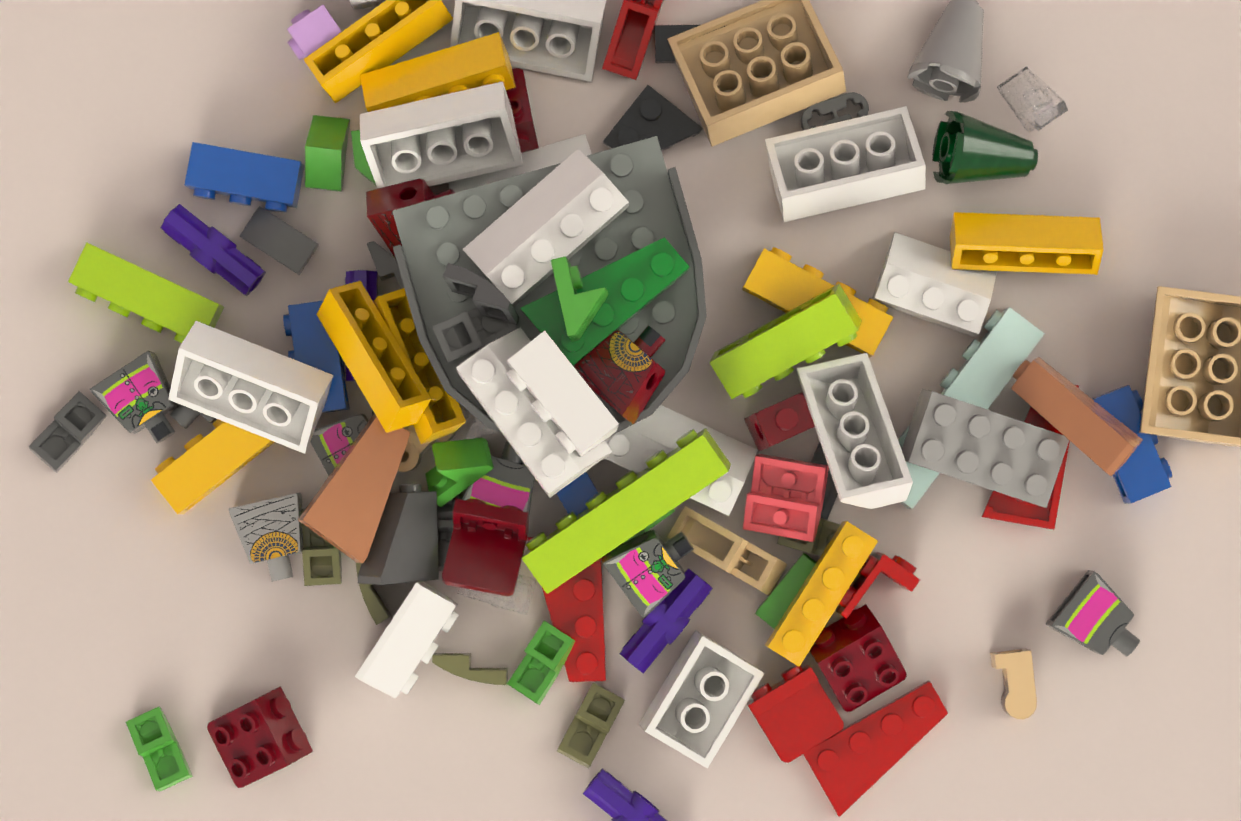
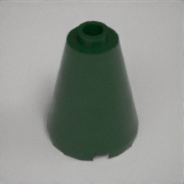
M947 111L945 115L949 117L948 121H940L932 153V161L939 162V172L933 171L934 178L938 183L954 184L1026 177L1030 170L1033 171L1036 168L1038 151L1034 149L1033 143L1030 140L958 111Z

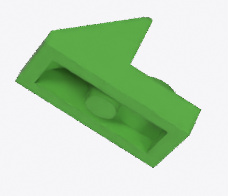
M566 256L552 259L551 264L567 336L572 342L580 340L608 297L609 292L604 287L577 294L576 290L583 288L578 265L571 267Z
M473 438L432 444L436 466L425 473L428 490L437 492V505L442 507L491 471L494 467L488 441L484 438Z

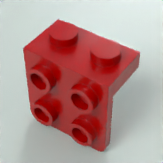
M877 552L875 556L869 555L858 573L860 577L853 587L850 585L840 601L836 612L847 619L880 572L902 588L912 592L920 581L919 578L913 575L917 568L900 556L895 555L891 559L880 552Z
M801 665L789 668L781 674L783 680L772 687L769 683L758 687L751 695L752 699L747 702L748 707L779 758L785 763L793 761L844 728L843 720L809 665L803 668Z

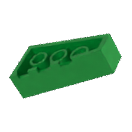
M664 237L582 277L583 288L577 289V294L605 287L609 295L580 340L573 342L567 336L557 290L520 309L540 333L546 331L574 366L609 335L619 330L688 272L690 267Z

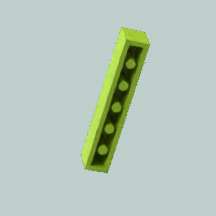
M706 428L699 433H696L694 429L685 433L676 441L677 448L668 454L664 450L659 451L645 462L648 466L637 475L633 470L628 472L615 482L618 488L608 495L603 491L599 492L585 503L587 506L586 510L577 516L573 511L568 513L555 523L558 529L548 536L541 532L525 544L528 549L521 559L547 594L729 472L731 463Z

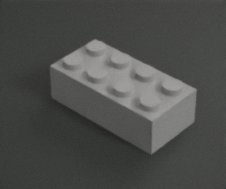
M922 389L902 447V453L905 461L1047 508L1069 440L1064 435L934 391Z

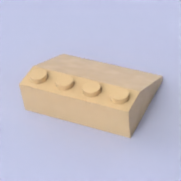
M761 0L667 39L698 118L712 147L846 92L842 66L809 0Z
M1162 286L1157 287L1139 433L1241 447V296Z

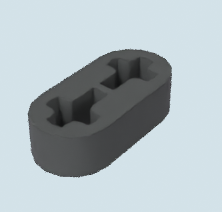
M852 92L809 106L802 114L801 128L807 130L816 127L808 125V121L812 119V112H817L820 117L832 115L833 119L824 122L822 126L852 119L850 114L840 117L837 115L838 111L846 108V101L849 100L852 101L853 105L861 106V110L857 113V118L867 116L869 111L868 102L861 94Z

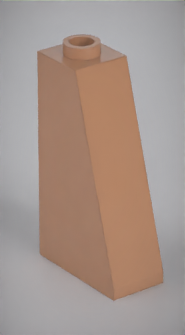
M1040 357L1034 359L1031 363L1025 360L1012 377L1017 381L1011 389L1108 475L1112 476L1143 441L1141 437Z
M374 413L298 518V521L356 563L363 564L368 557L410 432L405 428H400L386 433Z

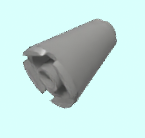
M976 0L949 1L910 68L908 79H914L912 85L917 90L944 101H948L949 95L960 96L959 102L973 101L979 96L981 89L984 10L978 5L979 3Z

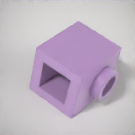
M321 5L312 12L309 9L305 10L291 20L293 25L287 28L293 38L287 43L298 59L301 60L342 31L325 6Z

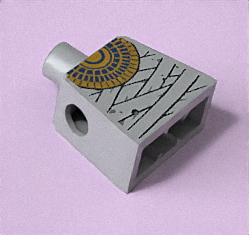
M301 493L229 508V514L250 564L267 561L272 582L293 577L289 555L302 553V523L298 521L303 509Z

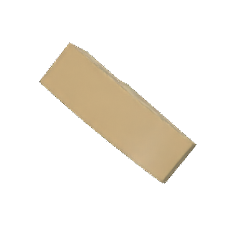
M684 506L667 538L671 539L682 531L694 548L691 552L767 595L771 594L787 566L785 562L686 506Z

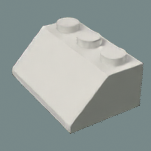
M895 232L872 299L894 310L974 337L980 333L992 298L997 271L952 269L950 251Z
M543 331L507 360V364L511 368L506 373L520 392L527 388L535 399L531 406L545 423L550 419L560 430L555 436L569 454L576 450L581 457L617 432L619 423L546 331Z
M424 581L416 582L355 677L394 698L399 696L401 691L407 695L419 678L414 673L421 660L428 664L432 655L439 647V645L434 643V640L441 630L448 633L457 620L459 614L454 612L458 604Z
M695 630L639 725L648 734L708 768L765 673Z

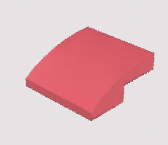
M765 454L756 455L751 492L747 493L743 529L814 542L825 497L829 466Z

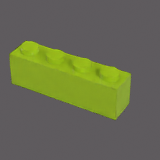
M87 242L68 280L69 283L77 286L76 294L93 302L96 301L98 296L110 301L108 309L127 318L130 312L144 317L141 322L142 325L161 333L163 327L176 332L174 340L180 343L184 341L195 321L215 328L224 309V306Z
M838 284L714 352L709 363L731 399L741 394L744 398H747L762 389L763 385L761 383L772 377L775 381H778L794 371L793 366L804 360L807 364L818 360L826 353L824 349L837 343L838 347H841L857 337L856 332L859 330L862 320L841 285Z

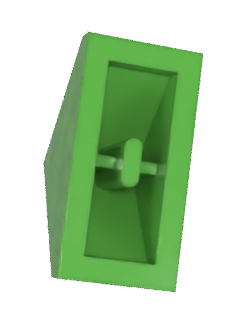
M313 115L305 144L306 188L342 192L350 119Z

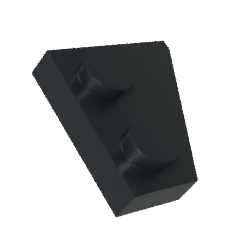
M647 85L603 140V144L612 149L657 136L661 151L680 141L698 135L703 128Z

